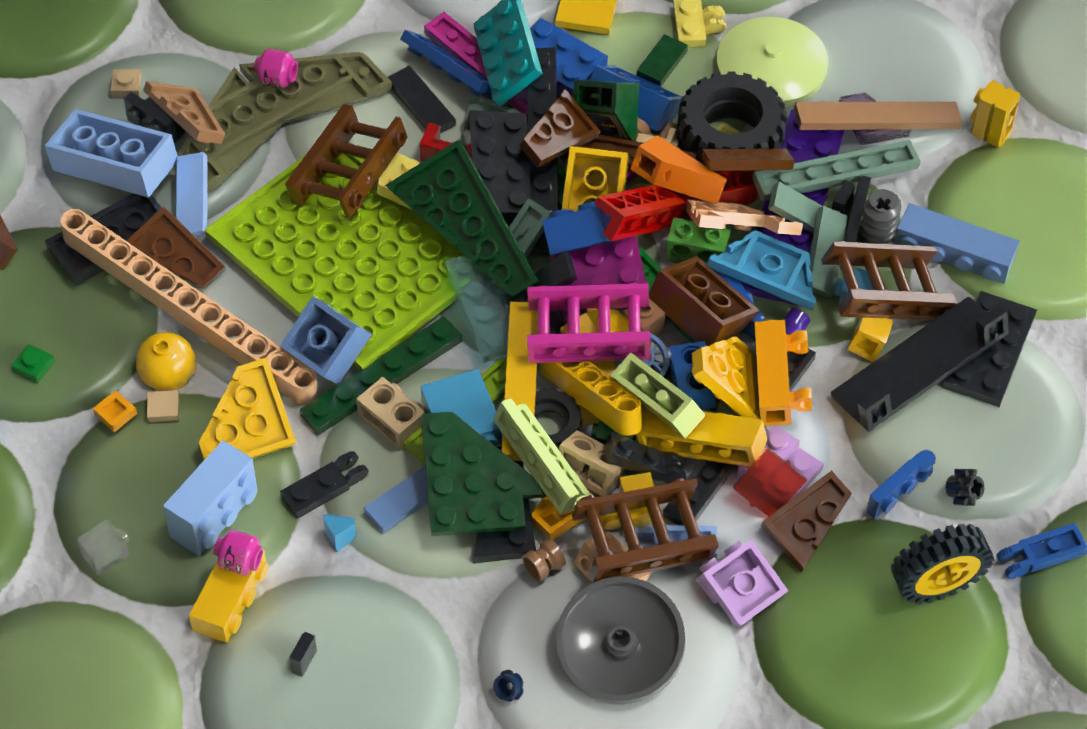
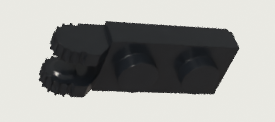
M613 432L607 436L606 449L609 463L638 474L650 472L652 479L659 482L669 483L679 478L686 480L685 470H682L685 467V459L681 455L678 456V454L673 452L664 454V452L654 447L646 446Z
M349 451L339 456L335 462L332 461L282 489L280 494L295 517L300 518L350 490L351 486L365 479L367 474H369V470L362 464L352 468L344 476L341 472L355 465L359 458L355 451Z

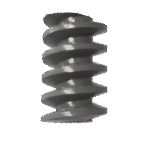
M877 189L870 193L869 199L864 204L859 241L861 243L893 244L902 208L901 200L897 194L890 190Z

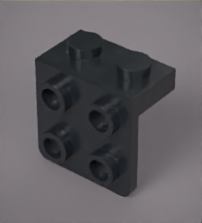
M130 92L124 98L127 119L134 125L171 134L174 143L186 132L150 97L144 100Z

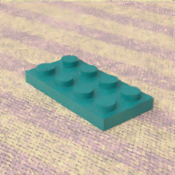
M501 0L495 7L473 23L492 98L500 106L543 74L522 0Z

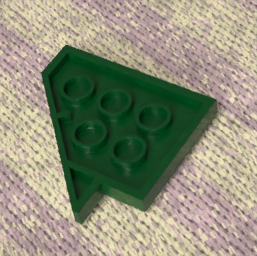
M454 412L421 414L431 537L525 529L523 499L547 497L534 477Z

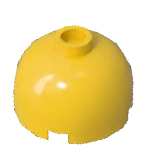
M159 332L151 335L141 344L136 355V369L141 382L154 388L155 391L178 390L186 386L192 375H195L197 360L190 343L182 336L171 332Z

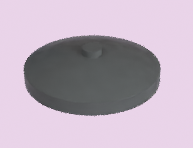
M610 577L596 581L580 590L564 608L556 631L558 658L568 679L582 693L595 700L609 704L637 703L659 693L677 674L685 653V628L676 605L658 587L644 580L632 577Z

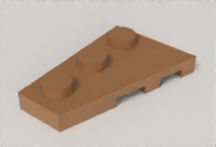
M146 81L143 91L196 141L203 144H222L225 133L197 88Z

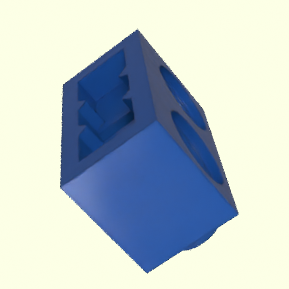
M705 341L669 346V368L673 385L693 399L701 410L716 408V397L712 391L703 383L697 382L692 374V353L705 347Z

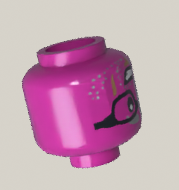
M267 49L261 56L256 58L254 72L258 73L259 81L262 84L285 88L289 83L295 81L298 63L294 61L293 55L289 52Z
M232 529L226 533L224 538L219 537L217 539L213 554L218 556L217 561L220 568L245 576L252 570L256 571L258 569L264 549L260 546L259 539L254 535Z

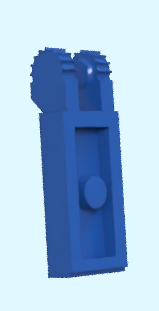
M927 449L920 451L919 454L917 453L912 459H909L873 491L869 497L866 513L873 519H876L883 511L888 513L893 509L898 498L903 493L908 495L914 490L918 482H925L928 476L930 477L932 474V466L936 461L933 451L931 452Z
M1072 523L1020 540L1019 543L997 552L996 557L1000 563L1015 560L1022 555L1023 561L1014 563L1005 570L1007 578L1015 579L1016 577L1024 576L1029 571L1032 573L1087 555V543L1076 523Z

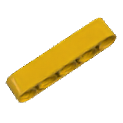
M592 362L540 363V372L545 378L566 392L570 397L572 396L575 401L614 431L624 436L635 435L641 431L640 399Z

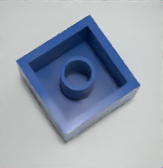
M595 202L578 205L579 211L576 212L573 209L551 212L549 219L542 220L550 255H558L563 252L612 242L603 235L612 217L596 206Z

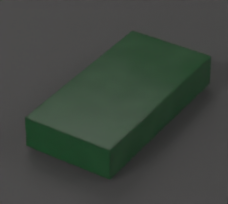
M664 34L639 66L636 75L662 86L688 52V45Z

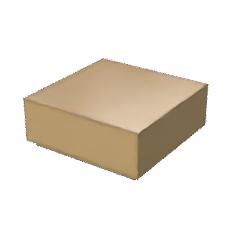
M178 390L148 392V423L179 421Z

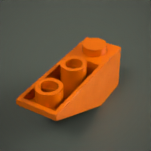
M658 135L639 145L631 166L632 171L654 185L713 204L718 203L727 179L714 171H710L705 165Z

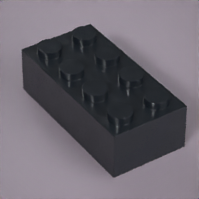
M470 110L464 126L465 149L510 227L527 199H531L529 157L519 146L527 135L526 114Z

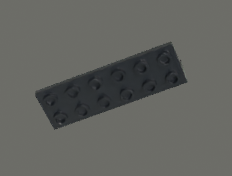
M966 297L832 390L831 397L869 432L1008 335L1007 311L1000 305H997L990 311H986L972 298Z

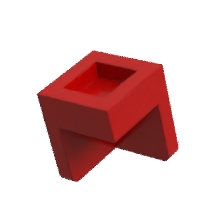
M428 124L419 143L421 162L452 144L451 142L440 140V125Z

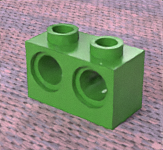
M674 218L667 239L666 261L680 263L697 256L707 264L711 255L715 254L718 256L727 250L730 244L731 229L698 227L693 221Z

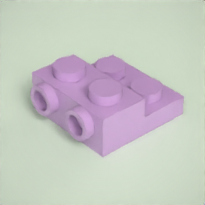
M773 426L769 431L765 429L767 442L757 467L738 465L737 478L778 506L783 507L807 489L823 470L824 463L799 448L800 440L780 427Z
M752 539L744 545L740 541L724 550L727 557L720 562L716 558L707 562L699 568L703 574L696 578L714 604L717 602L720 604L736 628L788 592V589Z

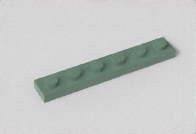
M905 140L794 163V167L791 170L755 171L752 180L763 202L770 200L773 185L777 182H781L801 194L843 185L845 180L851 183L858 182L861 175L871 177L872 179L918 169L921 161L911 141Z

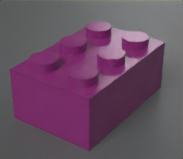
M636 236L566 252L572 257L577 275V280L568 286L647 284ZM560 254L554 255V256H550V257H549L550 261H552L553 259H555V258H556L557 256H559ZM610 308V309H615V310L621 311V310H625V309H627V308ZM562 309L561 313L566 324L568 323L567 309ZM580 309V316L587 313V309Z

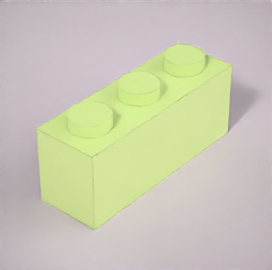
M632 353L611 374L614 380L640 399L642 406L684 438L706 416L693 399Z

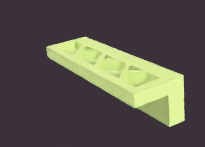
M511 398L502 401L493 421L559 514L562 515L574 510L577 501L591 494L527 405L523 403L516 406Z

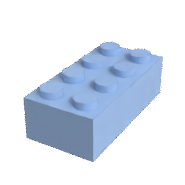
M75 109L44 145L53 171L148 198L177 162V153L171 134Z

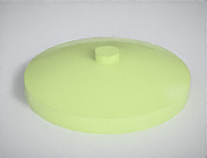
M780 17L753 18L736 25L722 38L716 59L717 73L720 72L721 75H724L728 71H736L738 75L747 73L751 74L753 79L757 80L760 78L767 83V87L772 86L778 92V96L782 98L785 108L794 106L796 102H805L814 96L825 81L828 65L826 49L818 36L804 25Z

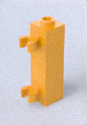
M785 320L755 322L760 419L763 420L764 426L792 425L791 409L802 412L812 410L811 388H800L795 392L789 391L787 352H794L796 354L808 353L807 331L799 330L786 335Z

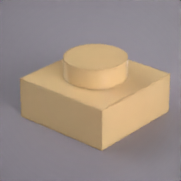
M113 69L110 90L112 98H125L130 92L140 97L141 69Z

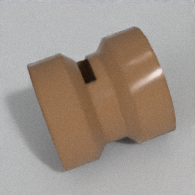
M551 539L542 542L536 551L530 550L522 556L525 568L538 582L547 578L551 570H559L566 565L563 552Z

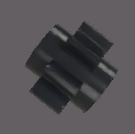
M954 469L955 475H951L946 481L947 495L954 498V505L975 506V500L980 499L984 493L985 485L983 479L976 476V469Z

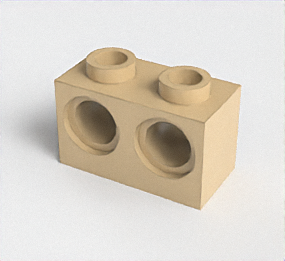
M381 377L356 398L358 416L400 451L404 448V441L422 427L421 414H426L424 407L418 401L410 400L396 383L391 384L384 377Z
M578 430L560 444L559 451L586 488L601 496H606L620 484V477L624 476L626 469L608 462L606 445Z

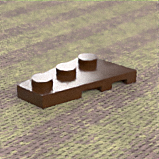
M564 90L519 146L532 162L539 167L569 152L570 146L580 147L596 139L601 131L571 95Z
M164 206L127 240L128 243L176 276L203 289L207 288L226 270L225 266Z
M831 470L765 519L761 527L802 573L852 493Z

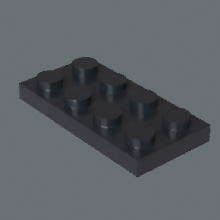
M133 193L90 217L127 241L162 207L152 195L148 198ZM62 232L45 240L46 248L75 286L105 271L67 245Z
M980 291L976 303L984 310L990 311L997 305H1000L1007 311L1009 334L946 377L942 388L1000 407L1033 324L1037 309Z

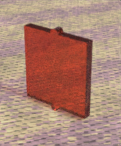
M767 447L734 484L733 489L747 499L751 507H757L769 517L790 501L807 482V478L791 466L790 460L785 461Z

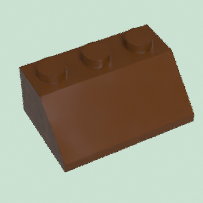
M697 256L659 270L649 291V299L661 308L680 329L688 333L697 342L705 341L707 347L716 342L726 341L731 337L737 336L759 312V309Z

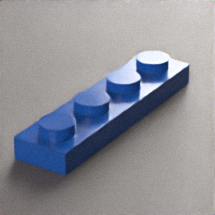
M404 30L400 40L409 45L407 50L417 56L422 57L424 55L427 57L429 65L439 70L443 68L447 71L446 76L458 83L464 82L467 84L466 90L474 95L481 96L483 93L492 96L487 78L423 35Z

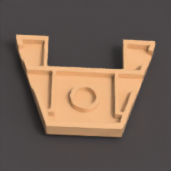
M687 199L685 211L698 227L724 229L726 224H734V228L751 231L752 226L765 227L778 234L801 235L802 223L796 221L785 222L783 217L764 215L763 211L744 205L723 202L713 204L707 201Z

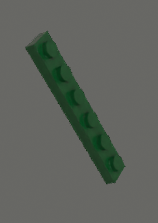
M445 316L441 317L379 357L363 371L359 370L300 409V416L319 436L357 411L356 398L381 377H384L391 384L400 383L461 343L462 334Z

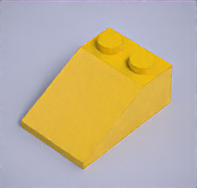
M570 146L562 209H573L576 212L579 211L578 205L595 202L598 196L625 191L629 163L628 153Z

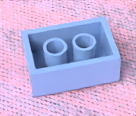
M222 440L163 505L170 538L197 556H200L206 548L210 549L216 543L221 531L226 526H231L236 520L238 512L245 504L249 505L257 495L258 490L253 459Z

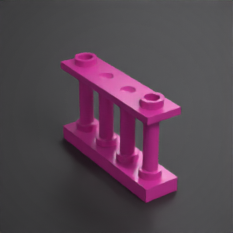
M648 284L527 287L529 310H537V335H527L529 363L624 360L630 353L640 360H651L650 331L641 332L640 307H649ZM598 308V333H580V309ZM610 308H628L629 332H610ZM567 309L568 334H549V310Z

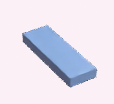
M204 152L177 156L176 219L195 237L205 235L204 229L207 228V155Z

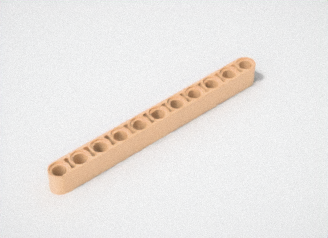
M70 209L62 214L60 223L63 238L67 245L239 364L244 365L267 357L277 389L294 402L308 404L317 397V376L313 369L83 211ZM253 352H262L260 354H252ZM279 367H280V368H285L284 370H281V371L275 370L276 368H279ZM299 384H308V386H305V387H300V386H298V385H299Z

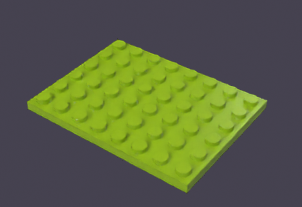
M341 154L334 163L358 169L365 159ZM304 155L204 229L205 237L297 317L300 316L312 296H315L371 333V337L352 364L358 371H363L379 357L407 340L484 279L487 274L413 210L377 194V182L351 218L345 217L339 200L315 194L310 195L303 206L293 204L285 183L305 157ZM326 174L319 184L344 189L351 179Z

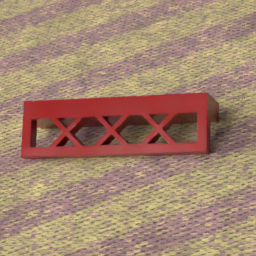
M650 185L598 196L594 204L612 217L603 235L609 240L615 241L670 228L673 219H679L687 202L669 189Z

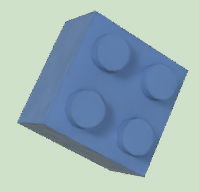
M312 296L280 347L322 377L339 384L372 334L329 304Z

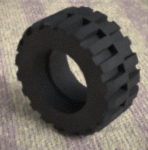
M728 71L724 75H721L720 72L714 73L709 79L704 77L697 81L696 85L690 86L686 91V95L680 101L677 121V140H680L679 148L683 151L696 153V160L705 166L706 164L702 160L703 149H781V146L784 144L787 121L785 104L772 86L767 87V83L760 78L757 80L753 79L751 74L743 73V75H738L736 71ZM722 118H736L747 122L753 129L745 133L728 134L716 130L710 123Z

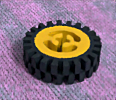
M958 524L954 528L953 525L946 526L943 532L938 528L933 530L934 535L930 537L927 534L920 536L922 541L919 543L916 541L909 543L910 549L903 548L899 552L901 556H895L894 563L891 564V573L903 598L907 599L908 602L912 603L915 601V603L919 604L924 600L926 603H931L935 597L938 600L945 599V594L950 593L951 596L958 594L957 589L962 588L966 590L970 587L969 582L976 583L980 580L979 576L986 575L988 572L987 568H991L993 565L994 556L983 532L978 526Z

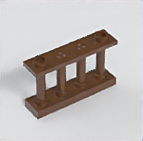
M343 104L286 181L285 186L292 203L303 206L312 194L339 200L345 217L351 218L408 138L401 117L396 116L389 127L384 129L360 123L353 106ZM355 134L379 139L373 149L348 143ZM341 154L365 159L358 169L334 163ZM326 174L351 179L344 189L319 184Z
M834 241L821 259L824 265H839L848 293L838 306L841 317L935 320L957 304L954 294L936 292L927 268L928 263L937 253L936 247ZM852 266H865L873 290L859 288ZM878 267L891 269L898 291H888L885 289ZM903 268L916 270L924 292L911 291Z
M679 478L664 485L601 497L589 495L577 501L572 513L573 521L587 518L598 552V556L594 559L589 571L593 583L610 577H625L713 559L719 546L716 535L704 536L700 534L689 502L698 485L697 480ZM676 501L688 536L687 540L675 542L670 539L659 504ZM647 507L658 541L657 546L645 548L640 545L629 510ZM617 513L629 550L616 554L610 551L599 516Z

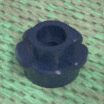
M504 670L494 681V692L501 700L509 702L513 701V699L518 700L524 693V682L518 673H513L512 670Z

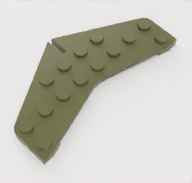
M362 52L294 58V61L298 63L297 76L295 81L289 83L285 88L262 84L259 81L258 73L254 72L255 63L239 64L240 72L235 67L233 68L208 106L225 133L222 144H203L189 135L178 151L177 156L204 152L207 155L208 194L217 189L283 124L340 108L343 104L350 105L381 96L392 89V82Z

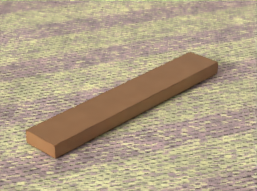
M956 101L796 102L793 108L799 130L960 129L963 124Z

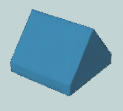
M329 514L323 516L325 535L336 552L356 539L354 518Z

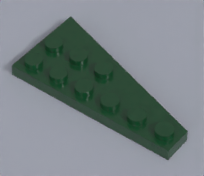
M459 139L385 185L515 300L528 293L527 287H538L541 285Z

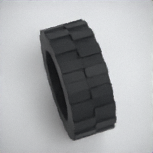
M544 388L536 391L535 417L542 412H554L560 415L563 420V426L559 432L548 434L559 450L560 444L575 431L581 432L582 414H580L579 404L577 405L575 399L572 396L569 397L563 391H556V389L552 388L550 390H545Z

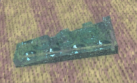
M465 255L445 260V269L483 362L506 357L509 332L506 291Z

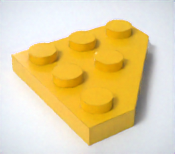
M734 336L726 341L722 340L708 347H702L692 353V374L697 382L703 383L709 388L714 396L719 400L722 399L729 405L736 415L760 418L754 351L738 337Z
M267 357L238 366L205 432L198 442L203 460L210 455L222 440L252 459L296 445V440Z

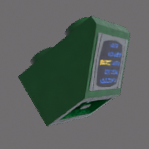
M574 80L573 99L601 131L600 135L636 141L639 83Z

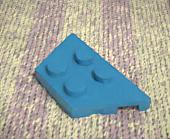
M754 230L746 235L743 240L730 244L722 254L718 256L713 254L708 260L707 265L711 269L811 311L814 308L816 297L813 296L812 291L813 276L809 269L811 265L810 255L804 250Z

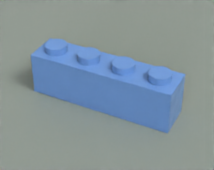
M909 203L897 228L894 245L936 247L937 253L931 260L1005 284L1016 258L1020 241Z

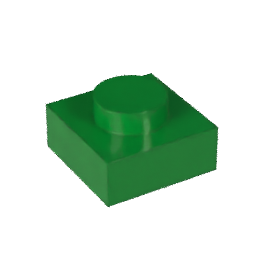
M27 344L11 367L14 373L38 384L55 361L53 355Z

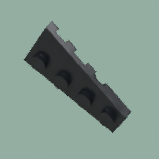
M515 461L524 469L522 461ZM523 499L525 529L477 533L474 564L520 559L530 550L536 551L529 499Z

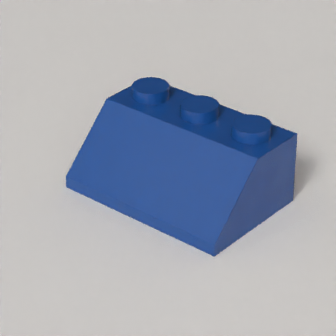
M595 66L590 80L640 84L638 118L650 127L651 133L654 134L655 131H662L668 121H673L677 116L682 96L618 66Z

